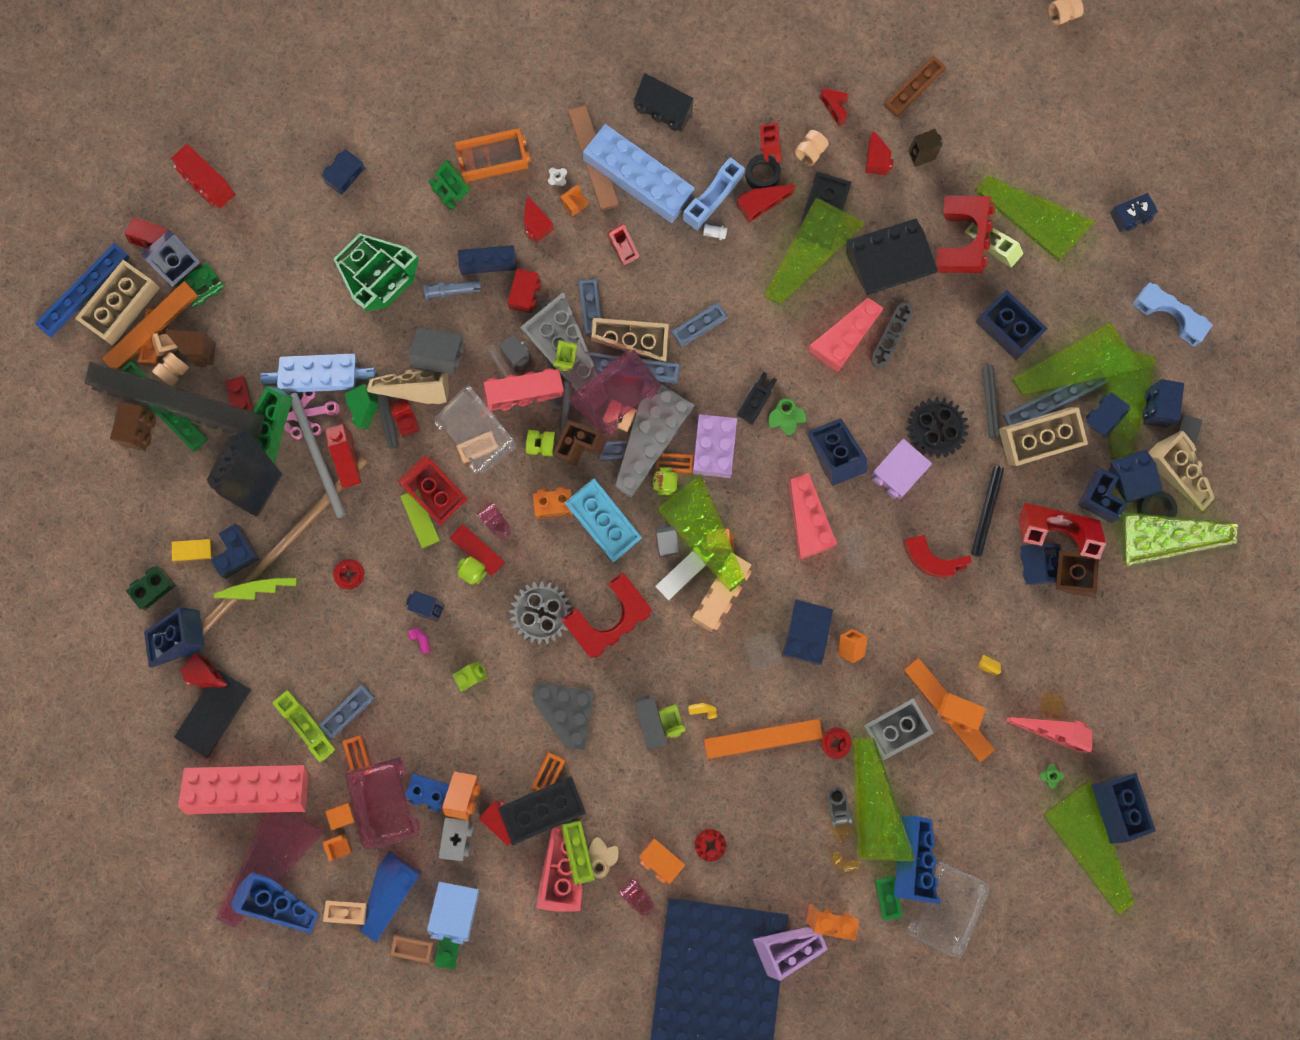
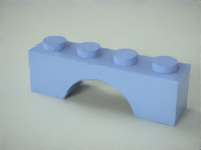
M730 157L720 168L708 189L700 197L695 198L684 210L683 220L698 231L743 178L745 168Z
M1148 283L1132 304L1146 315L1155 311H1165L1173 315L1180 327L1179 337L1194 347L1202 342L1213 326L1206 317L1198 315L1191 307L1183 305L1177 301L1176 297L1165 293L1156 284Z

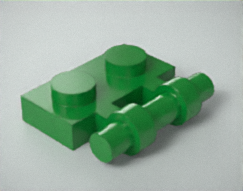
M446 160L434 173L438 180L436 181L435 178L429 180V184L432 186L433 192L441 197V202L448 206L450 210H454L456 204L453 200L461 201L472 188L453 164ZM444 186L449 191L448 193L444 191Z
M208 262L176 283L179 286L182 282H187L199 295L191 303L193 308L199 304L203 305L206 303L205 300L213 295H218L219 291L225 288L221 281L215 285L213 284L218 279V276ZM206 286L209 287V289L203 292L202 294L199 293V291L205 288Z

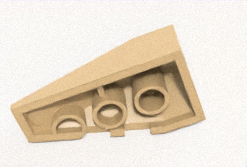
M1179 431L1156 443L1148 453L1156 463L1158 473L1198 509L1204 511L1215 497L1208 479L1203 475L1202 463L1197 459L1194 443L1184 431Z

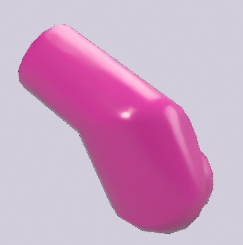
M413 628V630L408 631V638L410 640L416 639L419 642L421 654L431 651L428 637L419 628Z

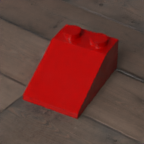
M427 456L421 458L397 481L440 526L468 500ZM417 489L419 490L422 500L414 493Z

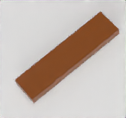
M932 56L884 104V107L898 117L946 69V66Z

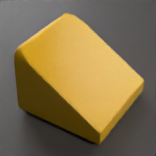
M985 655L982 656L978 668L994 676L1001 673V663Z

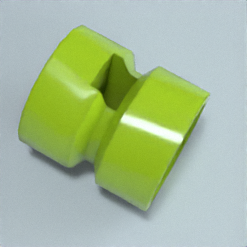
M528 430L526 454L538 455V453H541L542 456L553 457V444H555L556 433L545 431L541 434L539 430ZM538 439H541V447H537Z

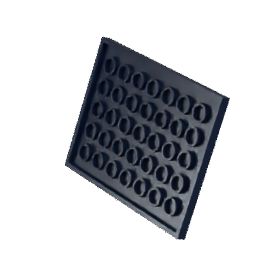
M668 898L650 1040H774L780 981L767 975L753 939L786 932L788 914Z

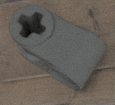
M840 787L832 788L828 793L832 828L841 824L852 825L845 791ZM838 793L842 795L843 799L840 802H835L832 796Z

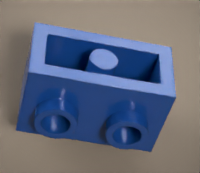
M412 774L405 798L410 799L409 803L419 806L421 803L429 805L428 809L439 812L443 807L450 784L418 774Z

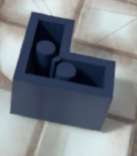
M1103 468L1094 472L1078 506L1110 523L1118 521L1128 504L1111 494L1119 477Z
M235 523L218 533L227 548L225 552L211 559L220 577L227 579L260 559L241 526Z

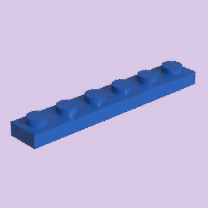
M114 243L35 324L49 337H52L94 295L121 261H127L130 256Z

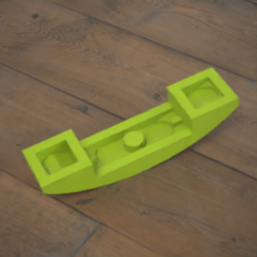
M289 690L272 702L280 714L289 721L309 746L308 749L319 763L336 750L325 732Z

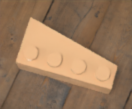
M731 553L691 621L712 632L713 628L717 630L723 621L720 619L722 613L727 614L732 606V603H730L733 596L737 597L742 589L739 586L743 579L747 581L752 571L749 568L752 564Z

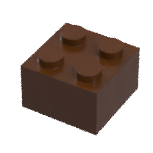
M119 402L110 439L123 447L146 451V447H149L151 444L150 432L151 428H154L156 424L155 415L143 406Z

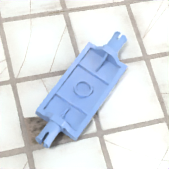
M356 354L280 357L279 371L277 373H261L260 381L262 385L277 384V387L286 393L355 389V383L359 382V380L376 378V369H359L356 365Z

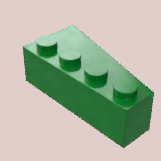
M266 386L242 431L248 429L273 463H275L293 397L278 387Z

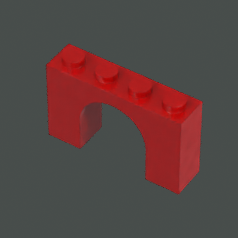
M945 196L943 209L945 219L949 221L972 222L978 227V233L974 241L966 247L938 248L936 258L938 272L984 273V267L988 266L986 251L990 249L991 243L990 238H988L989 232H992L993 229L991 215L995 214V203H992L991 196Z
M1024 503L1019 516L1023 542L1042 546L1048 530H1054L1073 538L1078 544L1080 555L1100 559L1106 545L1100 520L1029 503Z
M623 572L607 583L622 607L621 618L614 627L607 630H597L591 627L577 608L561 619L591 659L602 655L604 648L608 645L613 646L616 644L622 634L630 633L635 628L634 625L636 623L645 621L650 617L649 613L653 611Z

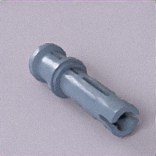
M480 280L445 284L444 282L432 285L423 284L425 300L435 297L443 299L446 295L481 292Z

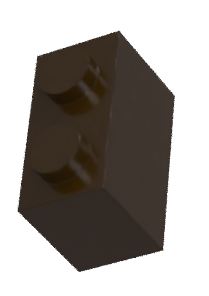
M936 129L914 137L908 153L915 167L936 159L943 144L940 134H937Z

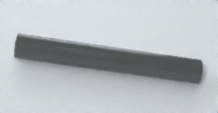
M564 382L561 434L569 420L572 382Z

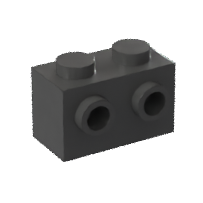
M513 335L499 345L502 356L515 373L518 371L523 372L529 367L531 362L529 356L531 354L524 341L520 342Z

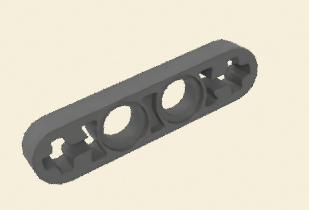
M900 303L895 309L871 357V363L875 368L880 369L887 365L913 313V308L909 303ZM903 308H906V312L909 314H905L902 320L898 319L901 314V310ZM891 324H899L901 330L899 332L892 331ZM883 340H891L893 346L891 348H885L883 346ZM882 351L886 352L882 358L885 362L877 363L875 357H879Z

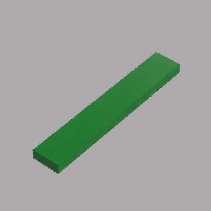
M132 360L117 372L193 452L208 440Z

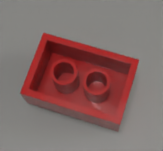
M187 143L170 158L175 164L173 168L179 173L181 178L185 182H189L192 188L199 195H202L212 207L216 205L221 209L236 195L227 181Z

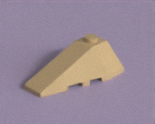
M407 370L400 376L390 374L370 379L367 391L438 405L447 402L449 394L448 374L428 370L412 373V370Z

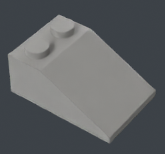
M920 695L864 725L883 760L939 730Z

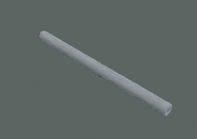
M290 394L293 397L292 408L336 517H344L346 515L298 394Z

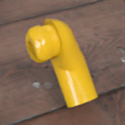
M706 703L689 705L690 715L707 713L708 719L717 718L718 716L716 712L718 710L715 706Z

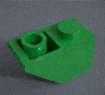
M365 384L344 393L347 399L346 405L351 410L353 416V424L363 430L369 429L379 405L375 393L368 392V385Z

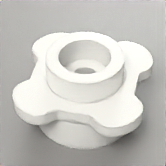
M550 168L548 183L550 185L564 186L566 184L565 175H567V170L564 168Z

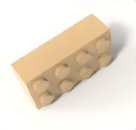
M122 260L75 319L114 346L160 287L125 260Z
M1079 407L1066 408L999 429L1007 462L1011 466L1022 465L1088 445Z

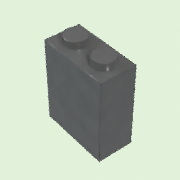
M417 328L409 352L410 368L454 375L456 368H459L461 364L460 355L465 352V343L462 341V335Z
M649 695L637 698L638 702L635 703L647 749L666 745V738L654 698H649Z

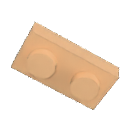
M326 901L323 922L365 925L367 904Z

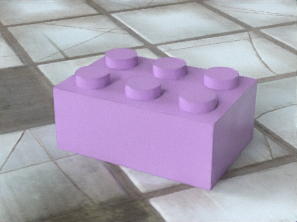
M699 414L693 465L694 475L731 477L737 418Z

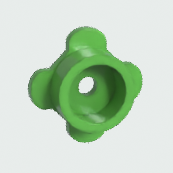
M1049 764L1047 769L1040 774V779L1048 783L1050 788H1055L1059 780L1064 779V774L1059 772L1055 765Z

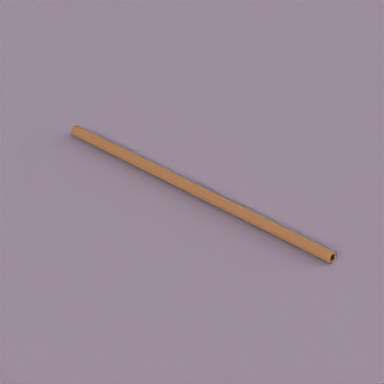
M363 457L357 460L359 472L368 463ZM338 480L334 486L339 494L343 488L340 480ZM327 492L239 584L255 581L330 503ZM225 598L202 622L203 635L238 599Z

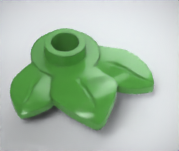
M784 398L778 402L777 409L770 413L769 427L775 428L780 426L786 435L791 436L796 429L797 423L806 422L805 412L801 408L796 407L791 399ZM788 405L789 411H784L783 406Z

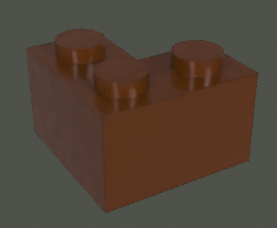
M568 420L552 455L560 461L576 467L583 450L601 456L608 438L601 432Z

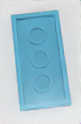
M592 479L564 503L612 562H615L642 539L641 535L595 479Z

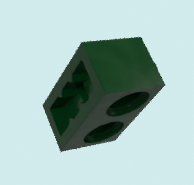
M156 566L148 569L145 572V576L140 580L133 581L126 592L139 609L146 611L176 587V584L163 568ZM160 576V584L155 585L156 578ZM145 589L144 597L140 598V591Z

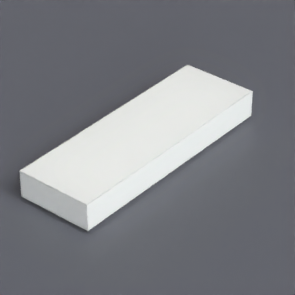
M696 547L655 587L669 601L710 560Z

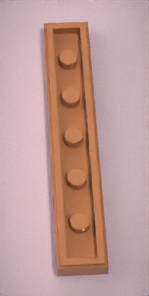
M586 105L568 110L582 154L596 136ZM586 163L601 211L619 206L611 179Z

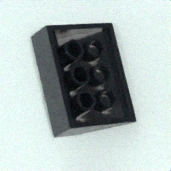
M917 218L846 240V255L867 295L938 272L925 233Z
M247 429L228 437L207 481L218 495L257 517L263 510L283 474Z

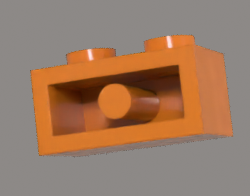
M558 487L556 491L548 492V489L537 490V493H533L536 519L573 515L564 504L572 497L571 489Z
M947 693L944 694L937 716L942 718V722L953 725V723L960 725L959 729L971 733V731L979 730L986 708Z
M459 772L453 773L442 807L445 816L469 820L470 814H473L475 810V797L480 794L481 784H479L476 775Z
M655 837L639 855L641 859L639 863L647 870L652 868L657 873L655 877L663 884L666 881L670 884L685 866L684 862Z

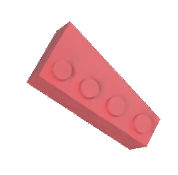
M867 298L809 346L808 352L836 372H839L884 308L870 298Z
M553 368L545 369L539 373L534 371L527 372L522 376L509 375L499 380L498 378H491L484 382L483 385L487 415L494 414L493 410L502 409V411L510 410L516 404L523 407L531 404L533 400L543 402L562 397L564 392L560 371Z
M809 473L791 479L789 491L798 559L801 560L831 549L837 545V542Z

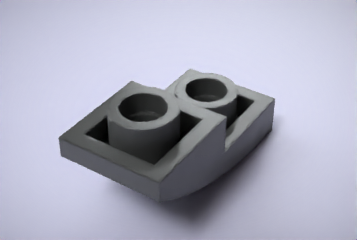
M1183 414L1177 432L1184 431L1194 445H1196L1203 420Z

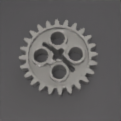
M543 581L540 582L539 587H537L535 582L532 583V588L525 585V592L519 589L518 591L521 596H513L517 602L510 603L514 610L509 611V613L514 614V617L510 618L509 621H515L516 623L512 628H519L516 634L523 633V640L530 637V643L537 639L538 645L541 644L542 639H544L546 644L549 643V638L556 641V634L562 637L563 635L560 630L567 631V628L561 619L570 613L567 612V609L572 607L565 604L569 598H562L564 591L557 593L558 586L551 589V583L544 587ZM530 596L538 597L539 604L537 606H532L529 603ZM551 601L555 602L558 606L555 612H551L548 609V603ZM524 607H529L533 610H540L542 608L544 613L554 615L557 619L555 620L547 616L538 618L537 613L526 611ZM525 614H530L533 617L531 625L524 623L523 617ZM544 620H549L552 624L549 631L542 628Z

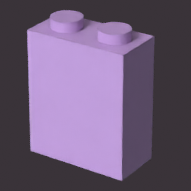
M902 439L873 471L871 476L874 483L878 486L883 485L887 489L890 497L900 500L932 463L905 439Z

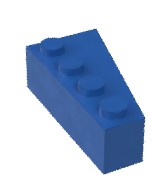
M901 816L894 890L895 898L941 904L940 897L937 896L936 891L939 883L938 878H935L934 866L937 865L932 850V847L935 846L932 819L920 816Z

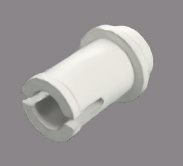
M705 224L703 236L716 237L719 240L726 238L727 228H724L723 225L718 227Z

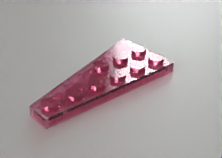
M268 812L216 919L236 927L246 915L235 913L231 902L238 886L246 877L253 872L270 877L278 882L325 833V830L287 812Z

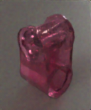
M492 502L477 513L478 517L497 538L505 539L510 535L511 528ZM500 525L504 527V532L499 531L498 527Z
M633 877L630 878V882L623 889L618 890V893L639 914L645 916L652 912L654 908L652 898ZM640 901H649L650 909L647 911L641 910L639 907Z

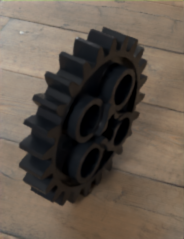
M938 397L934 399V402H932L931 398H928L926 403L921 401L919 403L920 407L916 405L914 407L915 412L911 411L909 414L912 418L907 420V423L911 424L906 428V430L911 431L907 437H913L911 444L917 443L916 450L922 448V455L929 452V458L934 453L937 459L941 457V454L945 458L949 455V452L953 455L956 452L955 449L959 450L961 448L960 444L966 442L963 437H967L969 434L964 431L969 428V425L964 424L968 418L961 417L964 411L958 412L959 405L953 407V401L947 404L946 398H943L941 402H939ZM940 413H945L948 419L943 420L940 417ZM922 418H927L930 421V425L923 424ZM935 425H937L938 427L941 426V429H940V430H939L938 428L935 429L934 426H935ZM945 431H951L953 438L947 437ZM927 436H933L935 443L929 442Z

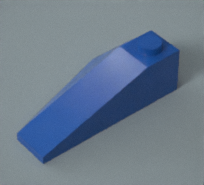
M390 851L377 869L367 904L365 925H361L360 932L375 942L378 941L422 874Z
M253 872L238 886L231 902L235 913L307 933L312 932L319 915L272 878Z

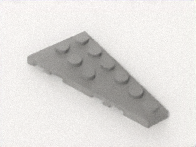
M563 292L520 328L552 365H554L559 340L578 344L573 369L559 371L560 375L567 382H572L571 387L591 410L595 412L609 400Z
M646 380L615 485L618 490L631 498L695 406L657 381Z

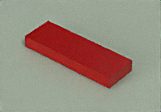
M463 524L450 537L466 554L481 561L485 565V571L491 576L505 563Z

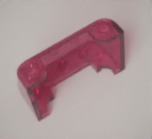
M631 350L613 360L568 400L603 435H610L617 429L616 425L619 419L641 400L646 398L650 400L658 394L657 390L662 386L637 352Z
M401 757L351 769L345 773L359 837L364 849L375 850L419 836L420 824L417 818L414 819L413 816L409 815L401 777L406 771L405 763L401 760Z

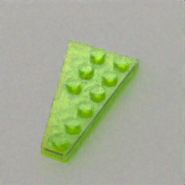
M816 198L764 297L781 305L846 243V240L851 239L865 225V222Z
M1109 322L1014 377L1012 381L1020 394L1024 396L1140 371L1142 367L1115 327Z
M1102 341L1100 345L1103 352L1102 366H1104L1105 395L1108 396L1112 392L1130 405L1131 408L1108 436L1110 458L1117 460L1133 454L1146 403V390L1149 389L1157 357Z
M700 474L657 508V511L671 527L675 526L676 533L731 592L745 581V577Z
M1123 512V562L1126 566L1234 544L1237 543L1238 526L1232 522Z
M1087 780L1042 816L1115 913L1120 915L1135 902L1128 882L1124 878L1120 860L1117 858L1114 850L1115 846L1110 844L1091 786L1092 782Z

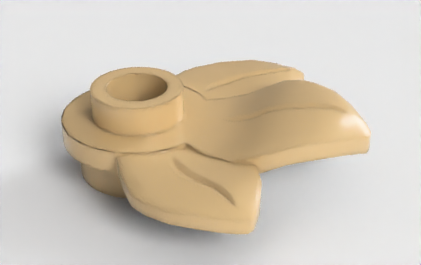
M599 837L592 841L588 851L594 877H605L609 872V867L617 862L619 856L617 846L607 848ZM597 864L603 865L601 872L596 870Z

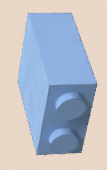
M439 882L427 932L431 934V938L443 940V937L451 938V942L463 944V941H469L479 897V889Z

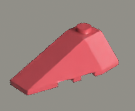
M1015 717L1006 719V722L1074 751L1091 752L1093 730L1086 728L1087 724L1075 721L1074 723Z
M561 825L550 831L536 908L555 912L580 911L583 892L582 883L574 885Z

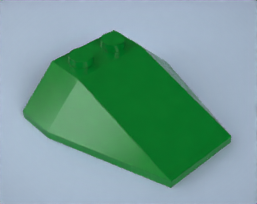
M359 233L333 260L354 302L365 311L388 308L413 283L419 258L407 247ZM361 238H363L360 243H358L341 261H339Z

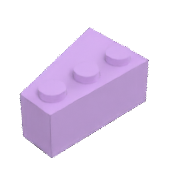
M809 927L753 939L767 975L779 981L828 950L822 934L814 933V930Z

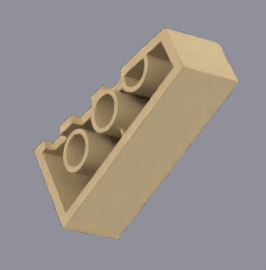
M593 318L591 341L635 354L648 360L666 362L669 324Z

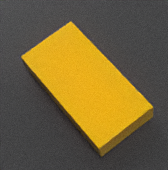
M211 539L172 542V561L174 562L212 559Z

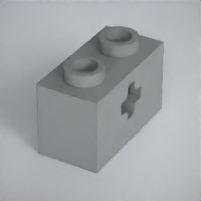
M445 817L439 858L464 861L465 857H469L470 845H467L468 836L472 837L473 825L470 824L471 820ZM459 834L458 837L462 838V841L455 844V840H452V837Z

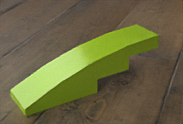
M297 578L255 580L214 594V598L255 600L257 592L276 593L277 585L297 586Z

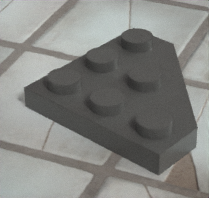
M536 682L533 702L563 745L569 748L585 750L594 691Z

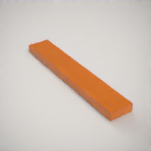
M182 282L102 359L117 373L140 352V349L151 341L153 334L157 333L158 335L199 295L187 282Z
M917 658L903 671L938 712L944 694L948 692L923 662ZM953 723V725H949L979 762H982L995 751L979 730L969 733L959 729L960 725Z
M820 719L708 738L704 739L707 759L822 739L823 735Z

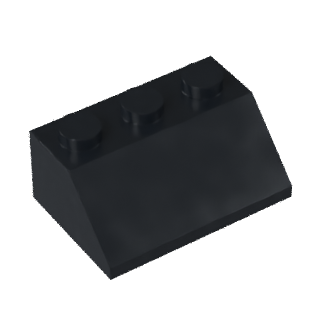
M644 73L634 99V107L640 114L646 113L652 116L654 121L666 123L671 130L682 132L692 115L694 98Z

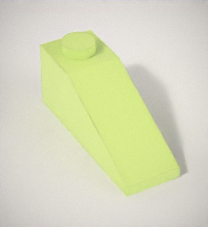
M971 223L965 230V233L974 240L978 233V227ZM995 228L992 229V232H989L988 238H990L991 243L990 249H987V251L999 261L1012 268L1024 254L1020 244Z

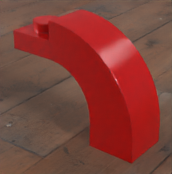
M925 535L903 541L906 554L912 564L921 572L932 577H953L956 575L954 568L956 571L965 570L967 565L972 563L970 555L953 560H941L935 557L928 548Z

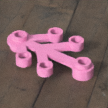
M312 391L311 396H307V392H303L304 396L300 400L303 409L310 400L315 398V391ZM328 401L324 406L304 409L307 417L321 414L334 417L339 414L340 406L335 401ZM330 405H334V409L332 411L328 410V407ZM294 410L289 412L287 421L295 420L298 422ZM309 421L312 431L314 427L319 428L317 432H313L314 436L320 435L322 432L321 426ZM286 422L284 430L289 432L294 439H301L303 436L302 430ZM296 430L300 431L298 436H294Z

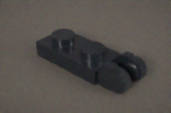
M765 372L762 373L758 382L754 384L737 413V417L751 425L756 421L777 379L773 378L767 389L761 386L762 382L766 379L767 374Z

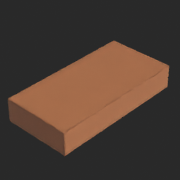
M395 934L390 956L430 963L434 942Z

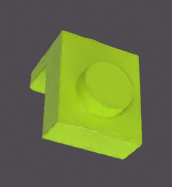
M559 340L553 366H557L562 371L573 369L578 344Z
M480 661L469 664L453 674L461 692L488 679L485 668Z
M676 704L658 710L662 728L667 737H678L682 732L686 731L682 725Z

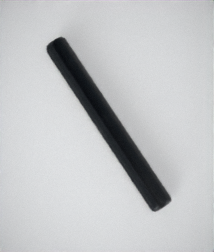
M994 466L971 551V554L976 557L982 556L1004 473V468L1001 466Z

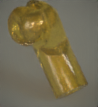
M834 852L831 856L832 859L830 861L832 865L843 872L860 869L858 860L845 861L839 852Z

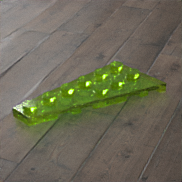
M989 175L975 189V192L980 196H991L996 210L1058 262L1096 221L1091 218H1084L1075 211L1065 210L1063 206L1039 196L1034 197L1027 194L1025 190L1015 189L1009 186L1008 183Z
M853 738L858 859L916 861L875 738Z

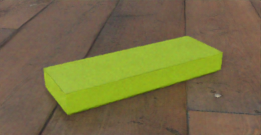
M417 489L414 493L422 500L419 490ZM408 493L401 495V500L422 549L439 542V537L429 514Z
M581 820L562 824L561 830L574 885L594 881L595 877Z

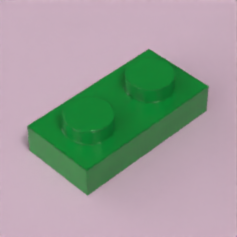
M895 876L874 879L882 920L902 918L900 899L894 897Z
M447 937L439 940L435 966L455 969L459 944L451 942V938Z

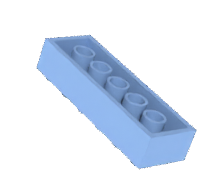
M604 124L583 151L584 162L610 178L612 182L670 223H673L694 195L695 188L606 124Z

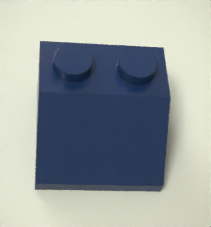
M1147 450L1111 461L1109 472L1119 477L1115 487L1125 502L1129 503L1162 492L1156 463Z
M1043 543L1042 546L1035 544L1021 546L1020 557L1023 562V578L1026 581V585L1057 582L1059 551H1061L1060 544Z

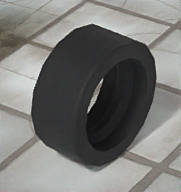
M764 154L756 155L750 159L746 167L745 178L747 184L752 189L775 187L780 179L781 168L779 162H776L774 157L768 155L769 162L765 161ZM758 164H767L773 169L774 176L768 182H759L752 175L753 168Z
M1162 491L1141 498L1137 505V513L1145 525L1151 528H1160L1170 524L1175 519L1177 504L1169 493ZM1151 499H1161L1166 503L1168 513L1164 519L1154 520L1149 516L1147 503Z

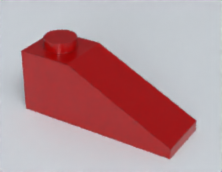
M791 184L752 189L748 193L745 191L738 196L736 206L748 223H750L794 194L795 186Z
M344 424L325 429L328 447L342 488L360 484L361 479L352 432Z

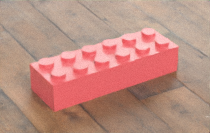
M304 765L184 768L178 807L185 814L305 812L309 772Z

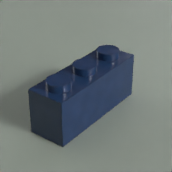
M514 245L458 250L461 275L517 269Z
M415 590L413 594L408 596L406 602L409 611L435 622L439 621L445 605L437 598Z

